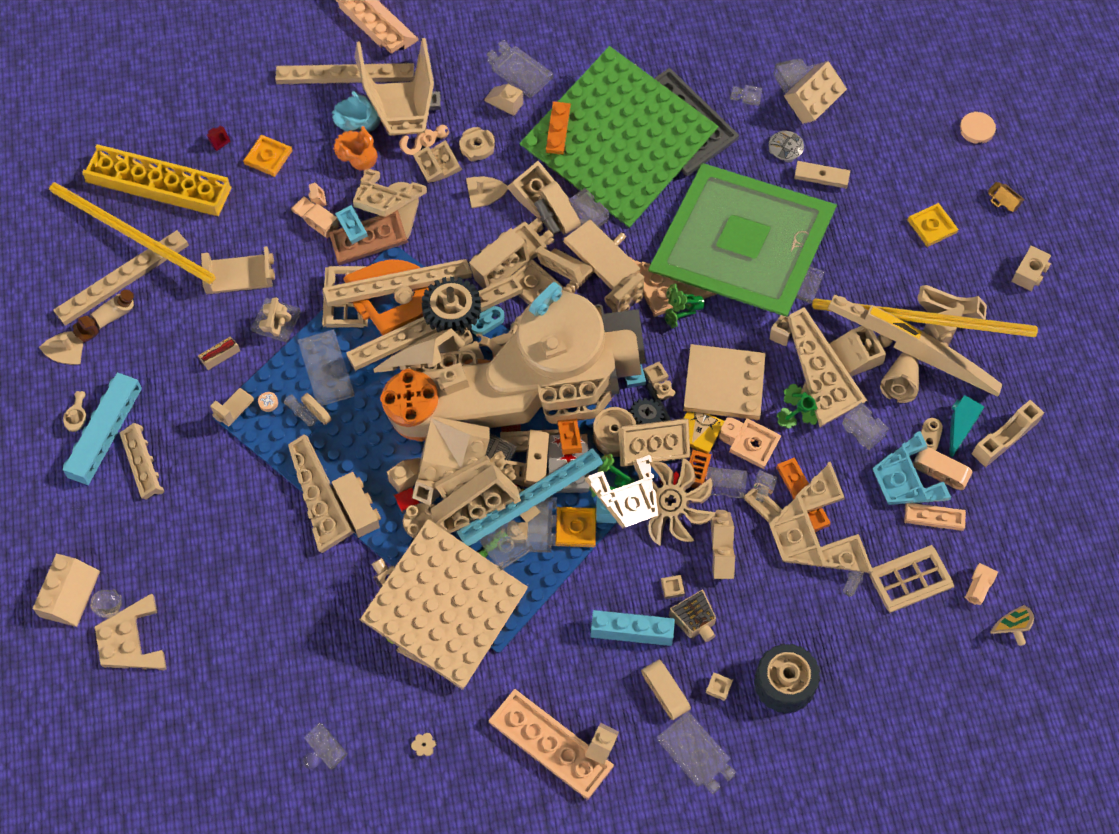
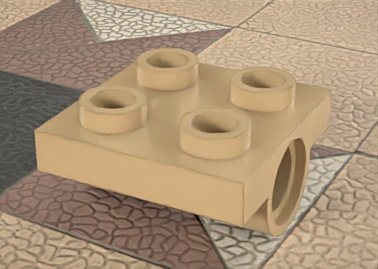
M640 273L637 275L630 274L619 286L615 287L605 296V302L612 309V313L629 311L634 303L640 302L643 298L644 276Z

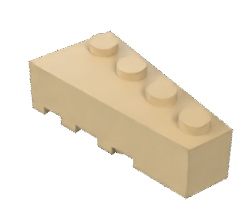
M492 464L431 508L433 522L448 533H452L470 525L472 520H481L487 517L486 514L494 510H503L505 505L512 502L516 504L521 499L517 486Z

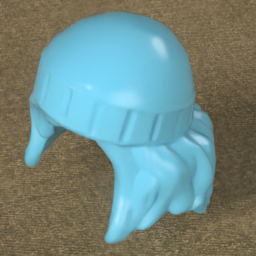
M355 91L351 92L353 97H348L347 100L335 105V110L332 111V114H334L332 116L334 124L344 131H355L357 129L361 131V127L364 126L368 132H372L380 123V117L373 105L365 96L359 95Z

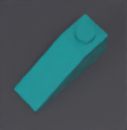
M965 395L961 401L957 399L951 408L954 410L951 416L949 456L952 458L984 409L983 405Z

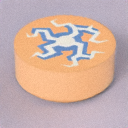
M265 392L259 396L258 404L261 410L271 412L277 408L278 399L274 393Z

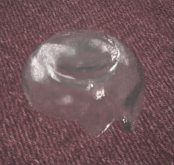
M115 589L98 591L92 596L90 607L98 617H113L121 610L122 595H119Z

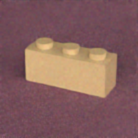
M351 472L332 481L333 489L358 538L380 528L379 520H381L377 509H372L370 504L373 502L368 492L364 494L362 490L364 485L360 477L356 478L354 473Z

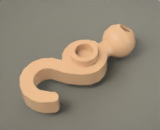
M439 125L435 131L425 129V133L417 134L412 149L407 147L409 137L403 135L399 143L400 148L405 154L414 155L420 151L421 146H432L437 137L441 139L446 138L449 134V129L445 125Z

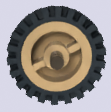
M450 276V281L443 277L442 283L436 280L434 281L435 286L430 284L428 286L429 290L426 289L424 296H422V311L427 325L430 324L432 330L436 328L438 333L452 328L456 334L458 330L463 334L465 333V328L469 331L472 329V324L474 326L477 324V319L480 318L481 299L478 290H475L473 284L470 286L468 280L463 283L460 277L455 281L454 276Z

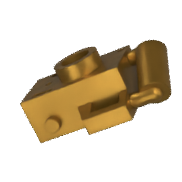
M995 182L987 190L988 194L992 197L990 201L997 207L1004 205L1011 212L1016 211L1025 200L1006 184L1002 185L1000 182Z

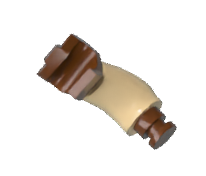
M122 290L120 294H117L90 314V317L83 316L78 318V322L72 325L74 335L83 342L93 339L99 333L98 329L103 328L131 311L134 306V294L130 290Z

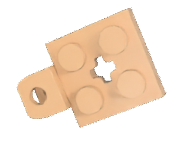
M726 418L718 437L721 441L731 446L730 453L764 469L781 435L748 418L744 423L734 418ZM757 440L759 447H753L750 441L754 442Z

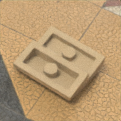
M446 140L431 149L427 146L413 155L428 183L444 179L462 170Z

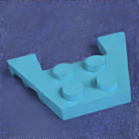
M921 431L914 434L913 438L906 443L904 442L898 450L888 455L873 468L875 477L888 505L951 500L944 481L931 487L923 488L909 456L927 449V444Z

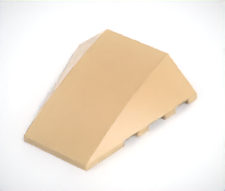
M452 328L444 330L409 345L373 370L376 373L394 371L398 369V366H400V370L408 369L409 367L422 368L426 364H428V367H434L442 361L440 353L457 351L465 346V343Z

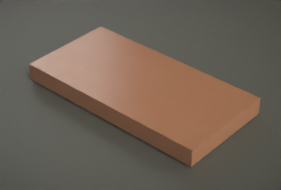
M398 210L386 217L377 216L362 221L361 223L368 236L354 244L350 242L343 228L329 232L339 265L408 243Z

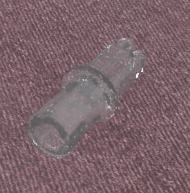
M289 395L284 400V404L294 412V415L300 417L308 426H313L317 422V418L307 409V406L300 403L294 395Z
M851 571L848 573V580L843 589L845 595L852 597L855 594L859 583L863 582L864 572Z

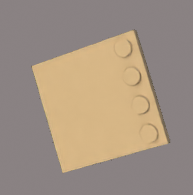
M691 344L683 411L760 420L765 353Z

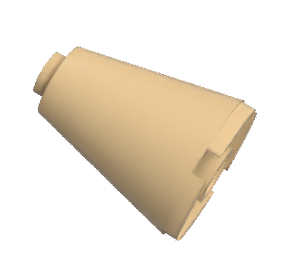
M904 352L900 354L881 380L880 389L888 399L891 400L892 397L897 399L899 403H908L916 398L919 392V359Z

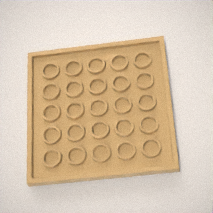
M428 519L372 600L360 621L463 690L528 587Z

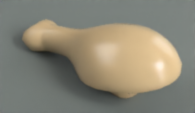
M83 391L75 392V403L63 416L64 426L70 432L80 430L86 421V413L82 407V401L86 394Z

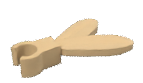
M507 333L490 339L481 334H476L478 338H481V341L478 342L479 347H489L495 355L513 335L512 333Z

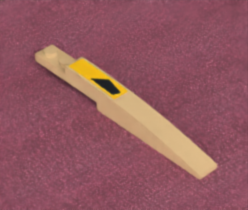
M834 294L828 310L896 341L893 348L997 397L999 396L1002 384L947 345L878 307L871 305L870 309L867 310L861 305L847 301L846 298Z

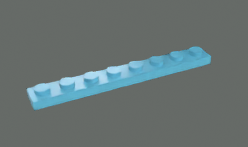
M592 448L519 493L520 502L516 504L512 502L505 505L503 510H494L486 514L487 517L473 521L470 525L457 531V534L467 546L476 543L515 517L543 502L554 493L561 491L567 485L577 481L580 477L595 470L603 464L601 458Z

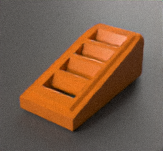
M696 450L692 451L689 462L694 469L703 472L695 471V476H699L701 479L695 478V482L690 487L698 488L704 483L712 454ZM695 456L705 458L706 461L695 459ZM693 463L702 464L704 467L694 465Z

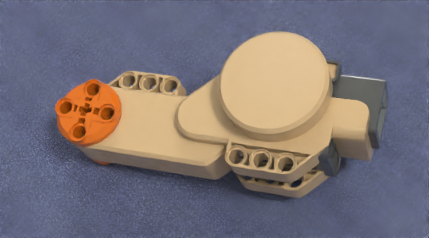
M562 292L561 298L557 302H553L542 316H534L529 311L531 305L529 304L518 321L516 332L491 362L478 364L475 354L470 350L440 354L442 361L432 369H426L428 364L423 365L422 368H414V370L404 369L386 383L380 397L383 409L393 427L401 436L420 442L426 439L431 416L494 428L527 423L533 418L539 408L543 407L546 420L551 424H557V420L577 419V421L594 419L605 409L615 394H620L618 378L642 375L640 364H645L646 359L639 309L604 314L602 305H593L586 298L571 292ZM559 332L567 352L548 359L540 339ZM469 359L473 360L470 364H464ZM449 362H453V365L461 363L470 387L447 395L445 389L441 390L437 379L440 378L438 371L447 368L445 365ZM589 405H596V408L593 410L587 409ZM569 408H577L575 412H568ZM551 410L558 411L555 415L549 414Z

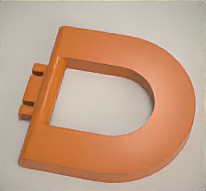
M384 260L347 274L343 280L345 283L418 269L420 267L403 260ZM428 286L413 289L414 296L410 302L378 314L369 299L354 301L353 306L362 315L363 320L370 318L380 333L385 335L423 317L422 296H424V291L429 289Z

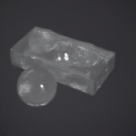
M318 723L304 737L314 749V752L307 753L303 757V765L307 769H315L319 765V758L330 769H334L348 755L322 723Z

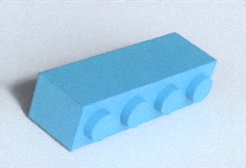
M593 610L591 638L672 646L675 619Z

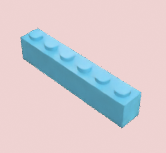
M117 373L111 379L107 392L102 395L98 408L93 411L91 420L84 427L80 440L75 443L71 456L64 462L63 471L67 478L86 485L90 484L142 389L137 379Z

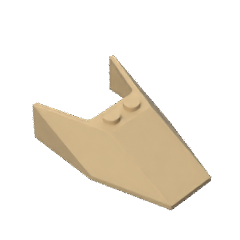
M422 38L414 80L412 82L376 84L372 80L364 66L361 43L357 42L355 60L364 90L389 135L425 133L434 86L426 38Z

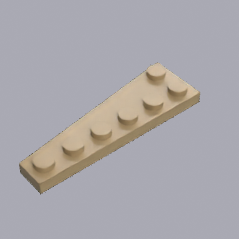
M304 434L288 444L297 471L298 481L303 490V499L307 504V513L313 525L312 530L319 552L323 553L355 532L308 436Z

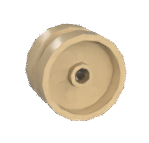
M609 407L602 410L596 416L593 423V439L596 448L602 454L608 455L611 453L613 457H620L618 427L636 425L632 414L623 408Z

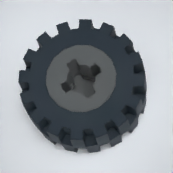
M643 398V401L638 399L631 406L629 413L635 419L636 425L661 422L664 418L662 406H658L659 403H654L652 399L649 401L647 398Z

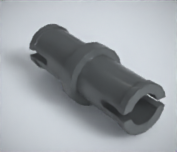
M543 198L535 202L534 205L541 216L540 220L545 223L547 229L553 235L560 232L561 230L554 219V213L550 212L545 199Z

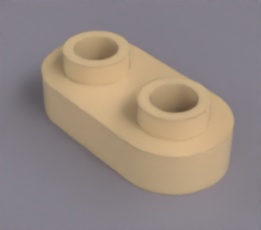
M927 419L921 429L925 442L929 441L932 443V445L927 444V447L935 451L938 448L943 429L942 423L938 419Z

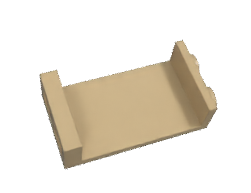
M268 246L264 247V255L211 260L209 253H201L202 268L213 273L216 277L212 284L202 280L206 294L272 287V280H275L274 269H271V264H274L273 253H269Z

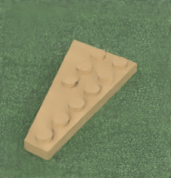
M805 307L790 314L787 319L810 396L815 399L816 406L818 407L815 413L819 427H822L859 407L867 400Z

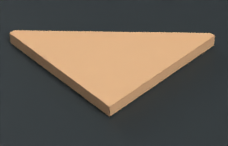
M629 257L641 268L638 273L644 276L643 295L654 317L666 313V309H673V306L668 303L666 297L667 289L671 284H677L678 291H683V294L702 296L703 299L716 295V293L649 272L648 269L651 264L643 261L641 263Z

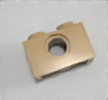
M1030 246L1011 282L1032 291L1035 285H1040L1043 279L1041 273H1046L1051 263L1048 261L1051 255Z

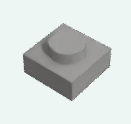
M432 92L429 110H441L440 92Z

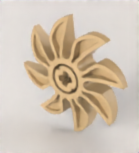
M683 458L681 474L676 485H673L674 473L668 465L662 462H651L650 465L660 476L664 485L662 488H658L652 481L653 490L656 493L658 515L649 521L648 530L650 537L656 544L661 546L665 521L670 518L671 534L682 542H694L695 540L680 521V517L685 515L692 524L701 525L709 522L715 516L716 512L688 508L690 503H704L709 498L713 488L712 479L710 478L695 490L686 493V489L695 482V471L688 460ZM672 497H674L673 499L676 503H672L670 506L668 500H672Z

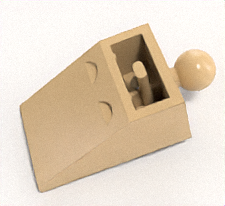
M860 326L847 332L829 345L852 377L882 365L886 356L882 347L890 346L892 339L881 334L876 337L873 330Z

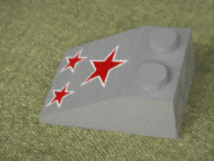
M580 434L582 453L562 455L559 435H549V475L588 451L587 434ZM589 473L556 493L589 492V485L585 481Z

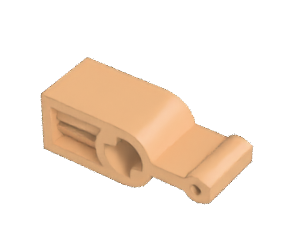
M303 197L292 207V211L302 217L310 227L326 238L330 236L329 232L339 228L336 216L322 206L313 204L306 197Z

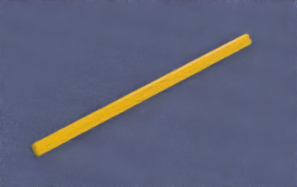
M55 182L49 186V190L55 195L208 284H212L215 281L216 277L213 273Z
M815 298L813 299L812 307L816 310L830 311L828 306L831 300ZM858 304L867 310L871 307V305ZM875 306L903 321L1036 337L1038 333V327L1034 325Z

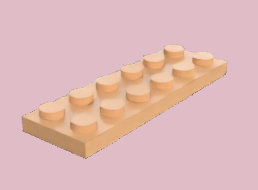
M516 689L512 691L489 719V724L587 800L614 767L608 760L602 765L586 757L585 754L589 745Z

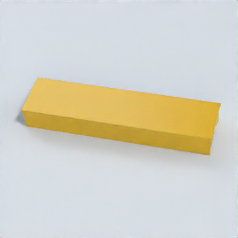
M98 144L95 146L96 151L87 169L82 172L86 183L214 216H219L231 190L227 177ZM200 176L206 177L208 180H204Z

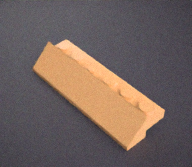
M336 0L339 3V8L375 43L381 48L385 47L391 54L401 47L406 49L418 41V38L378 0Z

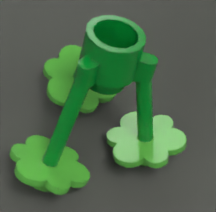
M671 284L667 289L666 297L668 303L673 306V309H666V323L674 329L678 326V318L696 314V310H702L704 307L703 297L683 294V291H678L677 284ZM685 307L686 309H689V311L677 315L676 313H674V311L679 312L680 310H684Z
M790 384L788 389L784 390V402L791 403L793 406L797 405L798 408L793 412L787 408H782L781 412L777 413L779 418L778 424L782 427L785 426L787 429L797 424V420L794 417L800 411L803 415L802 420L804 423L810 422L812 425H815L818 421L815 410L818 409L815 399L807 395L806 392L801 393L802 388L797 387L796 384Z
M611 453L601 457L603 464L597 467L599 468L598 473L610 470L617 475L614 481L617 487L609 486L611 490L634 483L635 479L622 473L612 466L614 458ZM589 486V491L592 492V497H595V492Z

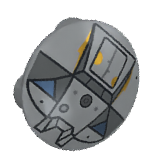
M791 131L777 132L769 141V152L787 163L793 162L804 150V143L801 137Z

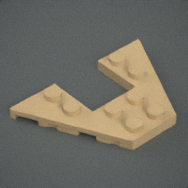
M828 462L827 466L769 523L782 561L787 563L873 573L859 534L820 547L807 512L844 500L843 492L831 462Z

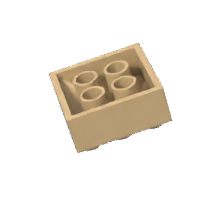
M431 416L419 464L418 479L437 482L484 457L490 439L489 427Z

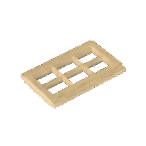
M366 266L325 267L324 287L335 285V274H345L346 276ZM324 298L323 327L368 326V319L363 320L362 315L358 313V320H347L348 307H354L353 303L327 307ZM334 307H344V320H333Z
M932 545L872 568L873 573H869V577L889 613L954 588L950 575ZM931 558L935 567L921 572L916 563ZM913 565L917 574L902 580L898 570ZM938 571L942 580L928 586L923 576ZM894 572L899 582L884 587L879 577ZM920 578L924 587L909 593L904 583ZM901 585L906 595L891 600L886 591Z

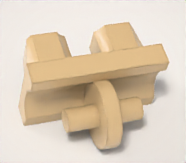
M272 298L271 303L264 304L263 313L268 317L267 319L260 320L259 328L263 332H270L274 337L279 336L281 326H284L285 322L291 320V314L287 312V308L279 303L278 298Z

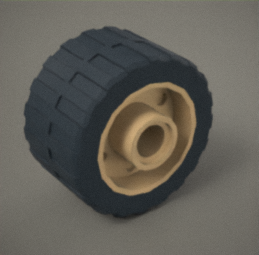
M784 643L771 647L761 657L755 672L754 685L756 694H758L761 702L776 712H797L805 708L812 700L819 686L820 668L812 654L801 646Z

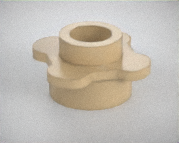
M666 380L664 383L654 384L653 388L656 390L657 398L666 400L675 395L670 381Z

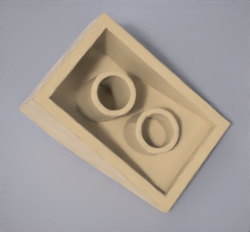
M537 161L509 184L507 188L522 205L540 219L541 216L534 205L535 202L541 199L539 189L555 180L541 163ZM565 194V196L567 197L568 201H569L570 204H571L572 201H571V200L568 198V196Z

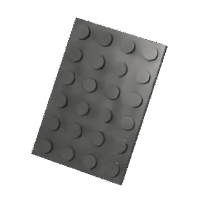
M668 68L654 78L719 126L682 168L681 172L686 177L739 139V135L672 69Z

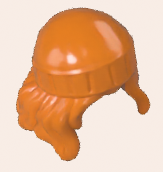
M364 126L361 127L360 132L345 131L335 139L333 149L340 160L349 161L354 168L360 171L368 170L375 165L378 156L377 151L373 146V137Z

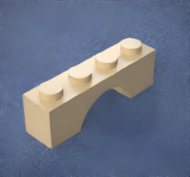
M1029 400L999 430L993 434L990 433L976 445L972 455L982 465L987 467L1037 425L1044 412Z

